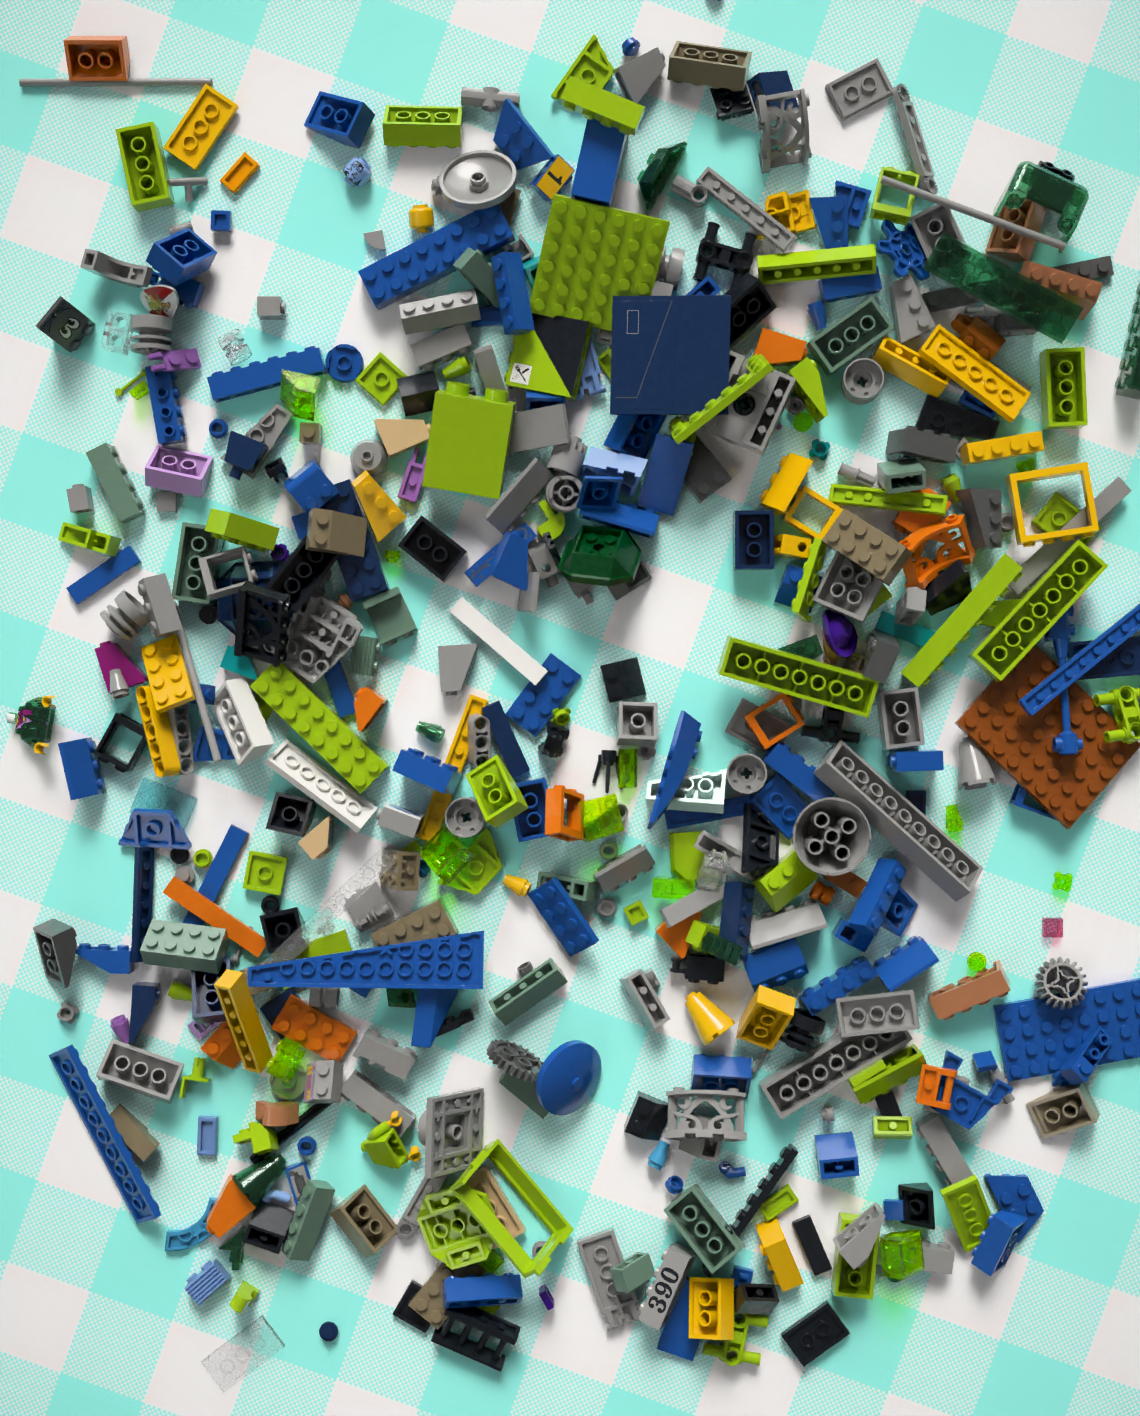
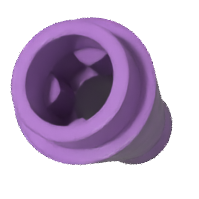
M124 1014L110 1020L111 1029L121 1042L129 1043L130 1025L128 1018Z

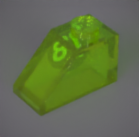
M654 877L652 897L682 899L695 892L696 879Z

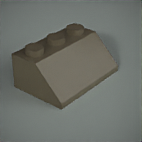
M365 1184L341 1201L329 1213L364 1259L375 1255L396 1233L397 1225Z

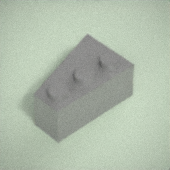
M368 1028L352 1056L358 1058L360 1055L367 1058L368 1064L374 1065L376 1063L383 1067L384 1071L405 1080L418 1057L415 1054L416 1052L409 1047L403 1048L399 1046V1042L393 1038L387 1039L381 1036L382 1033L377 1029L372 1028L371 1030Z

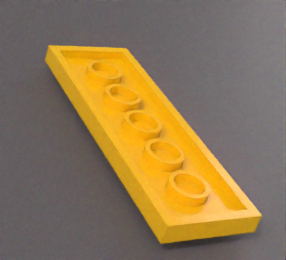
M940 324L936 326L918 351L920 356L1010 423L1016 418L1032 394Z

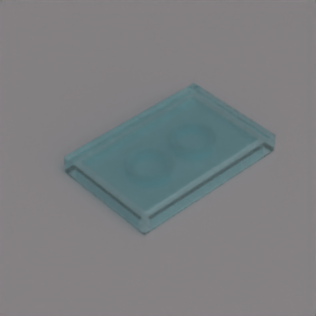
M143 777L129 813L131 814L135 808L172 810L185 831L198 798Z

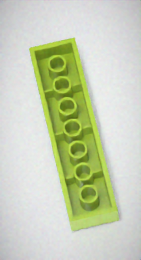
M1080 540L1075 541L968 657L996 682L1002 681L1108 565Z
M727 635L716 671L721 676L867 718L869 717L879 685L878 681L865 677L861 673Z
M283 662L278 668L273 667L271 664L250 685L275 712L360 794L390 766Z

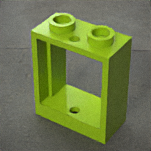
M881 167L869 218L882 221L887 219L892 223L907 226L915 196L909 194L906 209L878 203L882 188L880 181L884 175L917 188L920 175L912 171L896 170L893 167Z

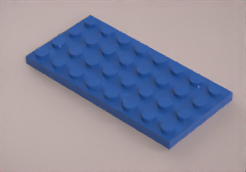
M1140 978L1086 988L1088 990L1087 993H1081L1085 998L1079 1000L1077 1006L1073 1004L1071 1009H1068L1066 1004L1063 1010L1060 1009L1059 1004L1054 1009L1052 1008L1053 1002L1049 1005L1045 1004L1046 997L1042 1000L1039 997L992 1005L1007 1081L1055 1073L1060 1070L1066 1059L1098 1027H1101L1113 1039V1042L1097 1065L1140 1057ZM1075 990L1069 992L1070 997L1074 994ZM1059 993L1053 994L1059 998H1063V996H1060Z

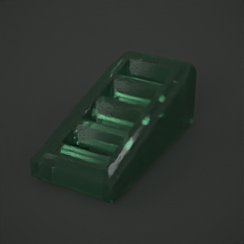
M710 931L707 932L701 946L702 950L735 966L744 948Z

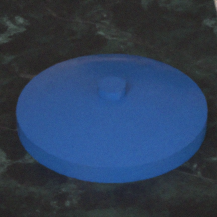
M573 1040L560 1045L551 1052L542 1064L536 1080V1096L539 1104L545 1110L554 1115H567L581 1108L590 1099L597 1088L601 1076V1059L597 1050L584 1041Z

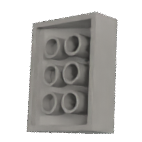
M836 552L813 597V601L819 606L835 613L864 622L883 582Z

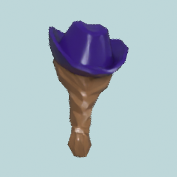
M825 609L822 615L823 649L826 654L824 663L835 665L840 657L843 659L851 657L857 647L858 635L854 624L844 615Z

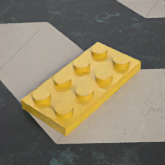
M205 84L163 149L197 172L239 109V106Z
M177 634L141 647L156 711L159 714L196 700Z

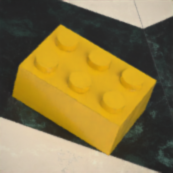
M759 985L739 1019L736 1038L772 1051L794 1015L796 998Z

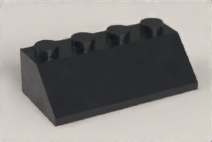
M307 533L264 587L282 594H290V602H292L290 611L297 613L341 556V554L305 550Z

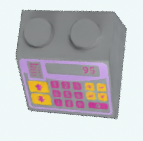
M316 1060L307 1064L303 1103H340L344 1064L335 1060Z

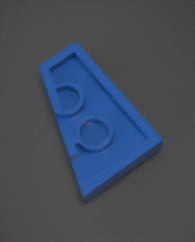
M849 196L809 198L825 248L849 247Z

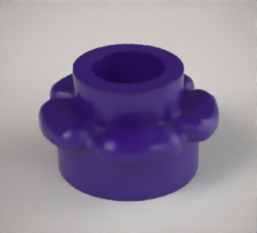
M275 544L274 550H271L270 553L271 558L280 563L284 562L289 556L287 546Z

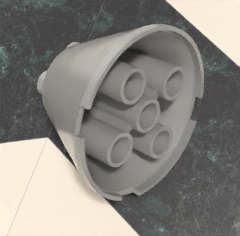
M836 797L822 798L806 806L797 817L793 827V845L799 859L812 871L829 876L842 875L855 869L865 859L870 845L871 829L866 816L855 804Z

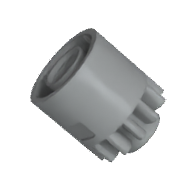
M570 435L571 443L555 445L553 447L546 468L554 475L570 474L578 478L588 446L582 443L581 438Z

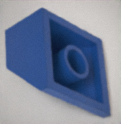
M584 476L576 505L577 508L615 509L623 478Z
M791 564L785 566L774 602L791 607L792 601L796 598L798 592V582L803 576V568ZM819 576V580H820V581H819V585H820V583H821V581H822V577H821V576ZM817 587L813 591V597L818 589Z
M899 886L881 924V927L901 937L918 907V904L901 886Z

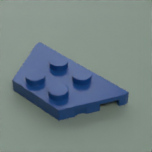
M505 99L493 141L502 153L512 160L516 170L554 159L555 155L511 99Z
M135 808L129 817V822L125 826L122 838L118 842V845L187 850H190L192 847V843L173 811Z
M985 1174L984 1176L1000 1210L1028 1218L1017 1240V1243H1019L1044 1212L1035 1190L1026 1174H1016L1015 1176L1010 1174Z

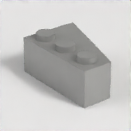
M911 274L890 285L889 294L897 342L904 345L930 332L936 325Z

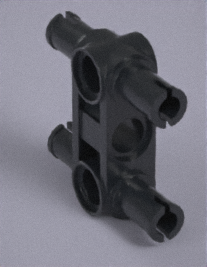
M708 222L705 237L700 241L695 258L697 265L692 279L701 282L705 279L708 266H713L734 273L731 288L746 273L750 272L754 258L752 251L757 235L746 232L742 248H734L717 243L716 237L720 225L715 222ZM707 248L711 251V254L705 256L701 250ZM740 259L747 260L748 265L741 266L738 261Z
M823 705L822 720L819 727L803 725L801 728V736L818 738L821 742L836 744L842 740L843 742L859 744L860 732L843 730L845 711ZM829 729H833L835 736L829 740L826 737V732Z

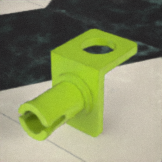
M194 1057L192 1074L182 1077L179 1098L183 1099L186 1097L188 1080L211 1082V1078L203 1076L206 1058Z

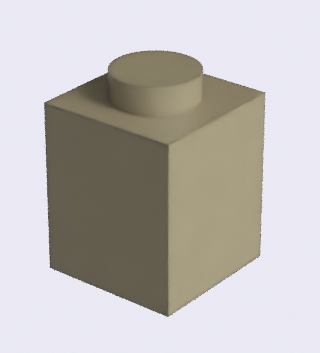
M300 422L299 442L302 445L322 446L323 426L320 423Z

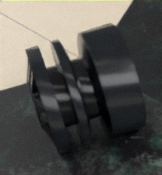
M794 1008V1015L789 1022L791 1026L786 1027L785 1033H782L779 1040L795 1050L815 1053L817 1048L812 1044H819V1040L812 1035L813 1033L823 1034L827 1022L816 1015L812 1016L807 1011Z

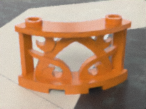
M951 514L945 519L928 524L899 542L912 553L903 566L907 580L904 584L905 589L908 587L925 589L938 576L937 572L944 568L947 569L958 559L964 565L972 564L976 552L974 547H972L963 514ZM959 528L961 536L953 539L954 537H956L957 532L952 531L951 533H948V531L951 529ZM928 540L944 543L937 550L936 559L934 560L924 556L921 557ZM963 542L965 549H962L958 543Z

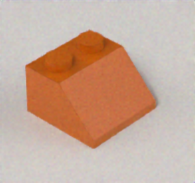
M371 687L360 688L354 696L356 698L354 701L356 721L360 732L367 730L388 701Z
M223 1021L200 1049L214 1061L234 1069L241 1061V1057L228 1022Z

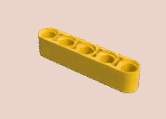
M150 685L139 686L136 690V698L155 774L158 777L178 775L181 766L168 713L166 711L159 714L156 711Z

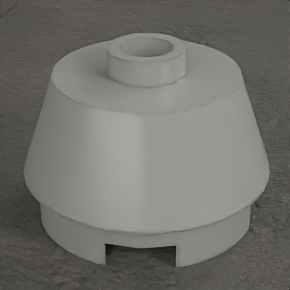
M366 439L354 446L351 451L350 462L355 472L359 475L366 470L371 477H376L386 469L388 453L384 445L379 441Z
M570 474L555 476L546 488L548 503L558 512L568 513L576 510L582 483L578 478Z

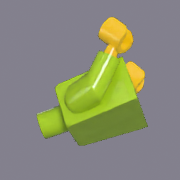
M398 1111L392 1112L389 1121L385 1120L368 1133L366 1140L361 1143L362 1152H367L373 1163L396 1169L408 1163V1160L417 1162L421 1157L418 1146H412L410 1154H408L394 1128L390 1127H397L401 1124L402 1117L395 1119L398 1116Z

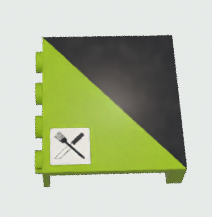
M532 313L535 330L524 335H514L513 337L514 349L509 355L508 362L510 366L504 376L505 385L509 389L517 387L563 396L567 400L575 402L593 327H591L589 321L562 316L548 317Z

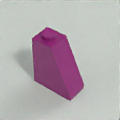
M106 641L100 643V647L94 649L108 693H110L109 671L113 669H121L129 688L149 682L148 676L118 643Z

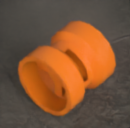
M817 880L810 891L809 897L814 900L818 899L823 905L827 906L834 896L835 889L826 887L824 883Z

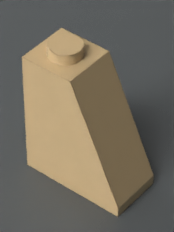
M373 420L390 458L428 443L431 425L430 423L426 424L424 420Z

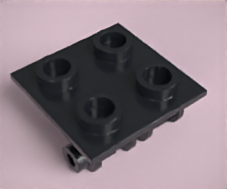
M746 85L743 91L737 92L731 91L728 88H710L717 109V120L724 121L730 119L731 115L732 118H735L736 113L738 117H741V114H752L754 111Z

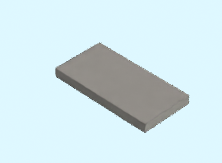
M565 404L531 409L514 414L508 454L571 443Z

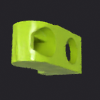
M243 1280L230 1302V1307L238 1313H244L246 1308L252 1304L259 1289Z

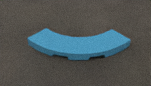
M209 1198L205 1213L193 1225L180 1230H168L164 1251L189 1249L210 1237L211 1234L206 1228L207 1216L217 1198Z

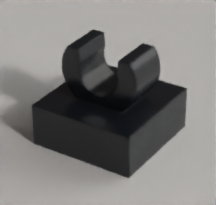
M281 457L264 466L269 478L274 477L277 483L280 482L277 477L278 474L283 473L286 478L288 477L285 462Z

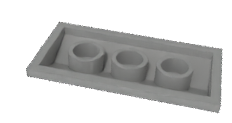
M914 990L836 998L841 1037L920 1029Z

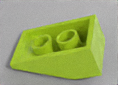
M806 357L789 370L787 375L796 378L794 395L802 398L805 404L804 408L818 424L828 413L820 373L817 370L818 366L814 360Z
M495 755L466 774L485 821L495 828L500 827L528 809L520 789L498 755Z

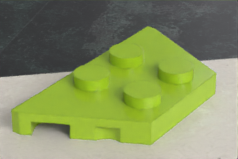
M592 35L551 94L552 99L560 100L569 76L604 89L614 75L612 71L614 68L608 61L607 55L602 50L596 35Z
M488 828L479 835L437 881L438 884L478 895L501 870L503 864Z

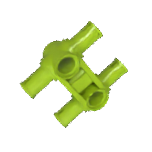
M1122 686L1118 689H1112L1109 693L1095 694L1093 696L1094 705L1097 707L1111 704L1118 730L1104 732L1103 737L1106 743L1121 741L1132 744L1140 741V708L1137 701L1140 700V688L1134 689L1130 686Z
M734 1307V1317H735V1316H736L737 1314H739V1313H736L735 1307ZM742 1314L744 1315L742 1319L734 1318V1340H723L721 1345L704 1342L702 1355L719 1357V1360L729 1366L740 1365L743 1362L759 1366L761 1353L744 1350L748 1327L753 1325L767 1329L769 1317L759 1314ZM731 1351L736 1352L734 1356L727 1355Z

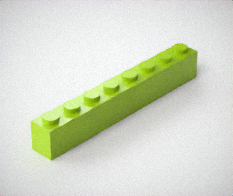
M1004 553L901 673L918 688L921 685L925 687L932 679L929 675L934 670L938 672L945 664L942 662L946 656L951 657L956 652L957 648L955 646L959 641L964 642L970 636L968 631L971 627L977 628L984 620L981 616L985 611L990 613L997 605L994 601L999 596L1003 598L1010 590L1007 586L1012 581L1016 583L1023 575L1020 571L1023 568Z

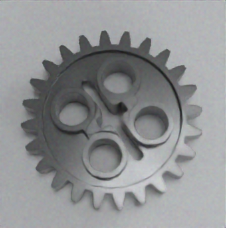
M492 1040L486 1050L488 1058L493 1060V1064L498 1065L497 1068L503 1069L504 1073L508 1072L511 1077L516 1076L518 1080L523 1079L525 1082L528 1080L532 1083L536 1081L540 1068L544 1063L539 1061L540 1057L534 1056L535 1053H530L528 1048L524 1049L522 1045L518 1046L515 1042L511 1043L508 1040Z

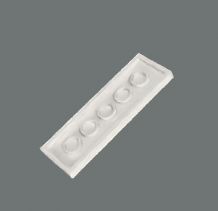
M287 739L265 761L267 766L357 833L378 809L377 806Z

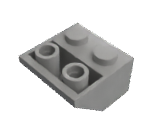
M695 1112L690 1114L699 1119L703 1129H707L708 1123L714 1118L713 1116ZM687 1119V1121L691 1122L689 1124V1128H694L696 1126V1122L691 1119ZM724 1120L716 1121L714 1127L720 1129L722 1125L719 1122H724ZM711 1138L682 1140L679 1142L678 1149L700 1159L718 1162L722 1141L711 1140Z

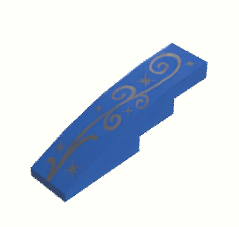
M526 522L515 529V531L523 534V538L528 540V544L537 537ZM501 541L464 572L476 587L490 577L487 572Z

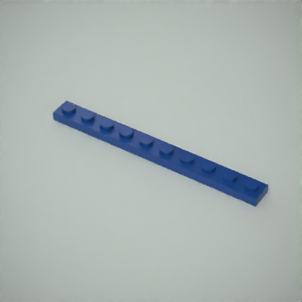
M1140 603L1019 699L1017 702L1029 717L1034 715L1140 629Z

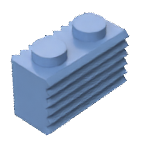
M217 1259L212 1262L208 1260L201 1267L202 1271L200 1273H193L186 1280L188 1283L184 1289L197 1305H201L231 1277L230 1273Z

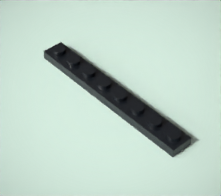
M791 1143L781 1150L778 1161L771 1164L768 1169V1175L759 1181L756 1192L749 1195L744 1209L741 1208L735 1216L736 1220L732 1225L729 1224L738 1237L799 1153L797 1148ZM702 1263L704 1274L708 1277H711L712 1273L705 1266V1264Z

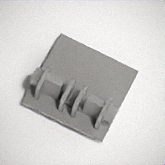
M376 881L343 899L355 921L356 929H359L361 933L394 915Z

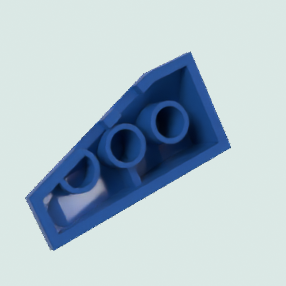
M418 989L411 1046L431 1048L458 994V989Z

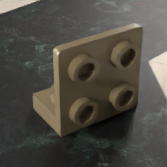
M383 848L380 857L382 868L379 874L381 886L397 891H418L421 852Z

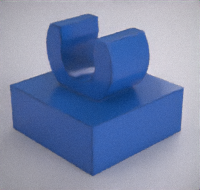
M734 1265L731 1279H734V1287H738L740 1283H751L753 1269Z

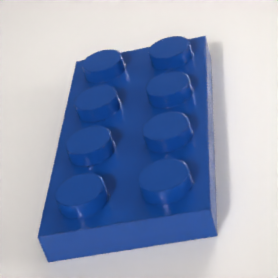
M552 653L549 654L542 664L548 673L536 686L529 681L505 714L535 737L553 715L552 711L558 708L581 677L579 673Z
M557 877L552 878L528 893V896L570 957L599 941Z

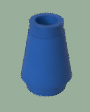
M823 301L808 304L807 312L815 329L827 328L826 307L823 305Z

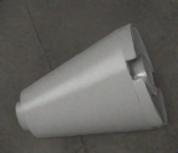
M969 737L962 738L963 741L959 742L958 790H961L963 786L965 790L987 787L986 783L991 782V785H995L997 783L996 777L984 751Z

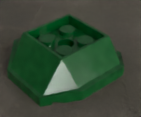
M582 525L574 538L566 544L557 567L558 574L563 575L570 582L601 586H615L623 582H634L642 559V550L627 530Z

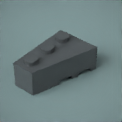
M906 426L904 429L889 431L885 454L900 453L906 458L913 456L924 461L942 464L955 463L958 439L951 438L952 435L942 433L936 435L933 430L919 431L916 426Z
M873 629L872 633H868L865 640L867 645L863 676L885 684L901 648L895 636Z

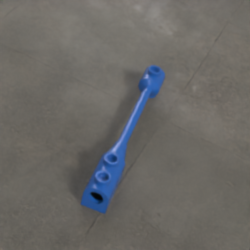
M1073 605L1044 634L1045 642L1053 641L1055 654L1058 659V667L1066 662L1069 640L1071 639L1070 635L1075 634V625L1069 622V617H1072L1074 614ZM1067 687L1060 693L1063 732L1052 739L1053 752L1058 753V755L1079 754L1078 750L1083 749L1082 738H1077V734L1071 731Z

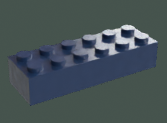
M350 479L334 484L339 493L319 508L365 518ZM367 524L364 557L341 555L337 559L351 601L354 603L390 590Z

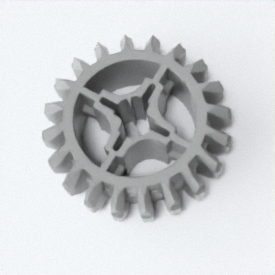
M1058 957L1057 962L1054 958H1051L1050 963L1045 961L1043 963L1044 967L1040 966L1038 968L1040 973L1035 974V977L1040 979L1034 982V985L1040 986L1036 989V992L1043 993L1039 998L1042 1000L1046 997V1005L1053 1002L1052 1008L1054 1009L1057 1008L1058 1004L1061 1010L1065 1009V1004L1068 1009H1071L1073 1004L1077 1006L1079 1000L1085 998L1081 993H1087L1088 991L1082 987L1088 985L1087 981L1082 980L1087 977L1086 974L1081 975L1079 973L1083 968L1076 969L1077 962H1073L1070 965L1069 958L1065 959L1064 963L1062 957ZM1059 969L1068 971L1072 976H1065L1062 970ZM1050 970H1053V982L1047 984V975ZM1060 979L1063 982L1068 981L1063 986L1055 985ZM1075 982V992L1070 997L1069 985ZM1050 990H1056L1063 998L1053 995Z

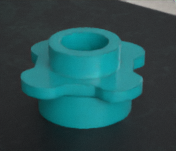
M814 439L809 456L811 458H820L822 461L826 460L830 444Z

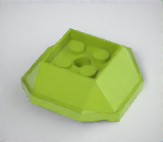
M447 1188L424 1197L417 1221L430 1254L445 1263L452 1270L487 1260L495 1242L454 1193ZM473 1189L495 1215L488 1195ZM457 1220L461 1221L463 1225H460Z

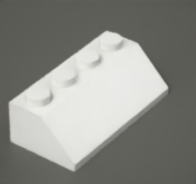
M246 678L225 680L215 693L214 705L212 706L238 766H241L266 754L274 742Z

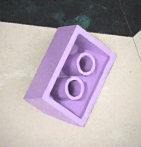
M157 445L145 466V486L202 498L208 486L213 457Z

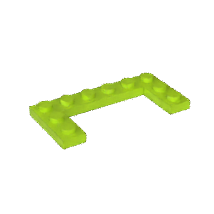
M761 353L759 355L755 354L748 359V364L745 365L750 371L748 375L745 373L737 379L738 383L732 387H726L721 392L719 398L716 400L711 399L707 402L706 408L701 412L696 411L689 417V421L684 415L681 417L676 416L670 421L668 428L678 445L774 370Z

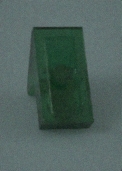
M242 1226L223 1241L218 1248L221 1250H231L229 1263H232L231 1270H240L243 1265L245 1243L242 1240L247 1226Z

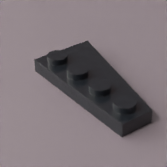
M927 395L915 426L918 427L919 431L933 430L935 434L943 433L957 437L990 440L994 438L1000 421Z

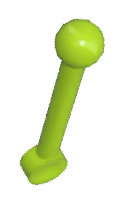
M142 369L141 373L138 376H136L134 379H132L130 382L124 385L121 389L117 388L115 390V394L117 396H122L124 390H126L128 387H130L143 376H146L145 369Z

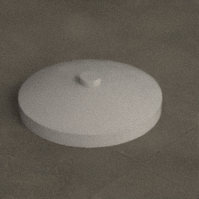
M476 150L464 153L451 160L442 170L439 183L443 197L450 204L462 209L478 210L492 207L508 198L516 187L517 172L514 163L506 155L491 150Z

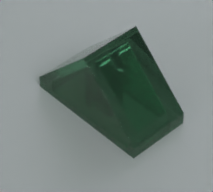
M386 988L389 1007H416V989Z

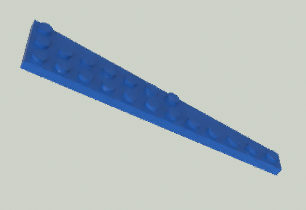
M484 930L248 967L247 985L248 987L483 989Z

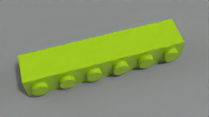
M870 244L757 256L758 277L764 285L876 274L875 246Z

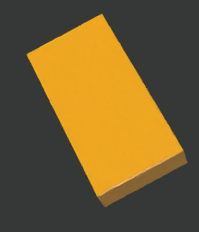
M244 152L219 181L236 195L260 168V165Z

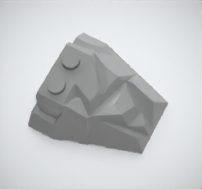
M312 592L297 613L293 612L292 622H290L288 628L291 629L290 638L286 645L288 655L283 664L315 684L356 644L363 626L357 621L356 615L327 596L317 595Z

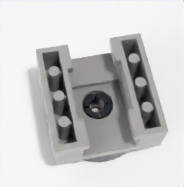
M731 350L729 386L732 387L738 383L737 379L745 373L748 375L750 371L745 366L748 364V362L744 361L745 356ZM774 369L773 373L770 372L729 404L728 415H715L700 428L719 436L728 443L740 445L760 455H764L794 390L796 378ZM741 402H748L750 408L741 411L739 405Z

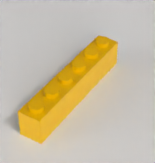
M227 969L214 984L216 993L245 1070L262 1073L273 1058L243 972Z

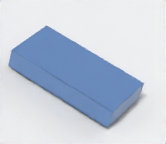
M199 1115L197 1155L216 1156L218 1116Z

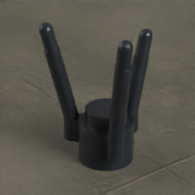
M601 750V755H598L592 783H596L603 762V765L606 766L605 793H609L610 767L614 766L615 762L619 788L622 790V776L617 751Z

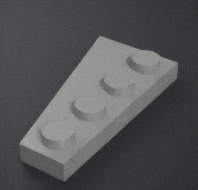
M277 403L245 435L269 447L254 473L243 471L244 474L253 480L294 416L293 413ZM225 453L220 457V459H222L223 461L225 459Z

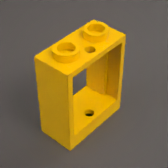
M803 486L802 489H797L793 496L795 500L792 505H788L783 513L785 516L782 520L813 540L814 538L823 539L843 509L807 486ZM805 494L832 510L819 534L791 517Z

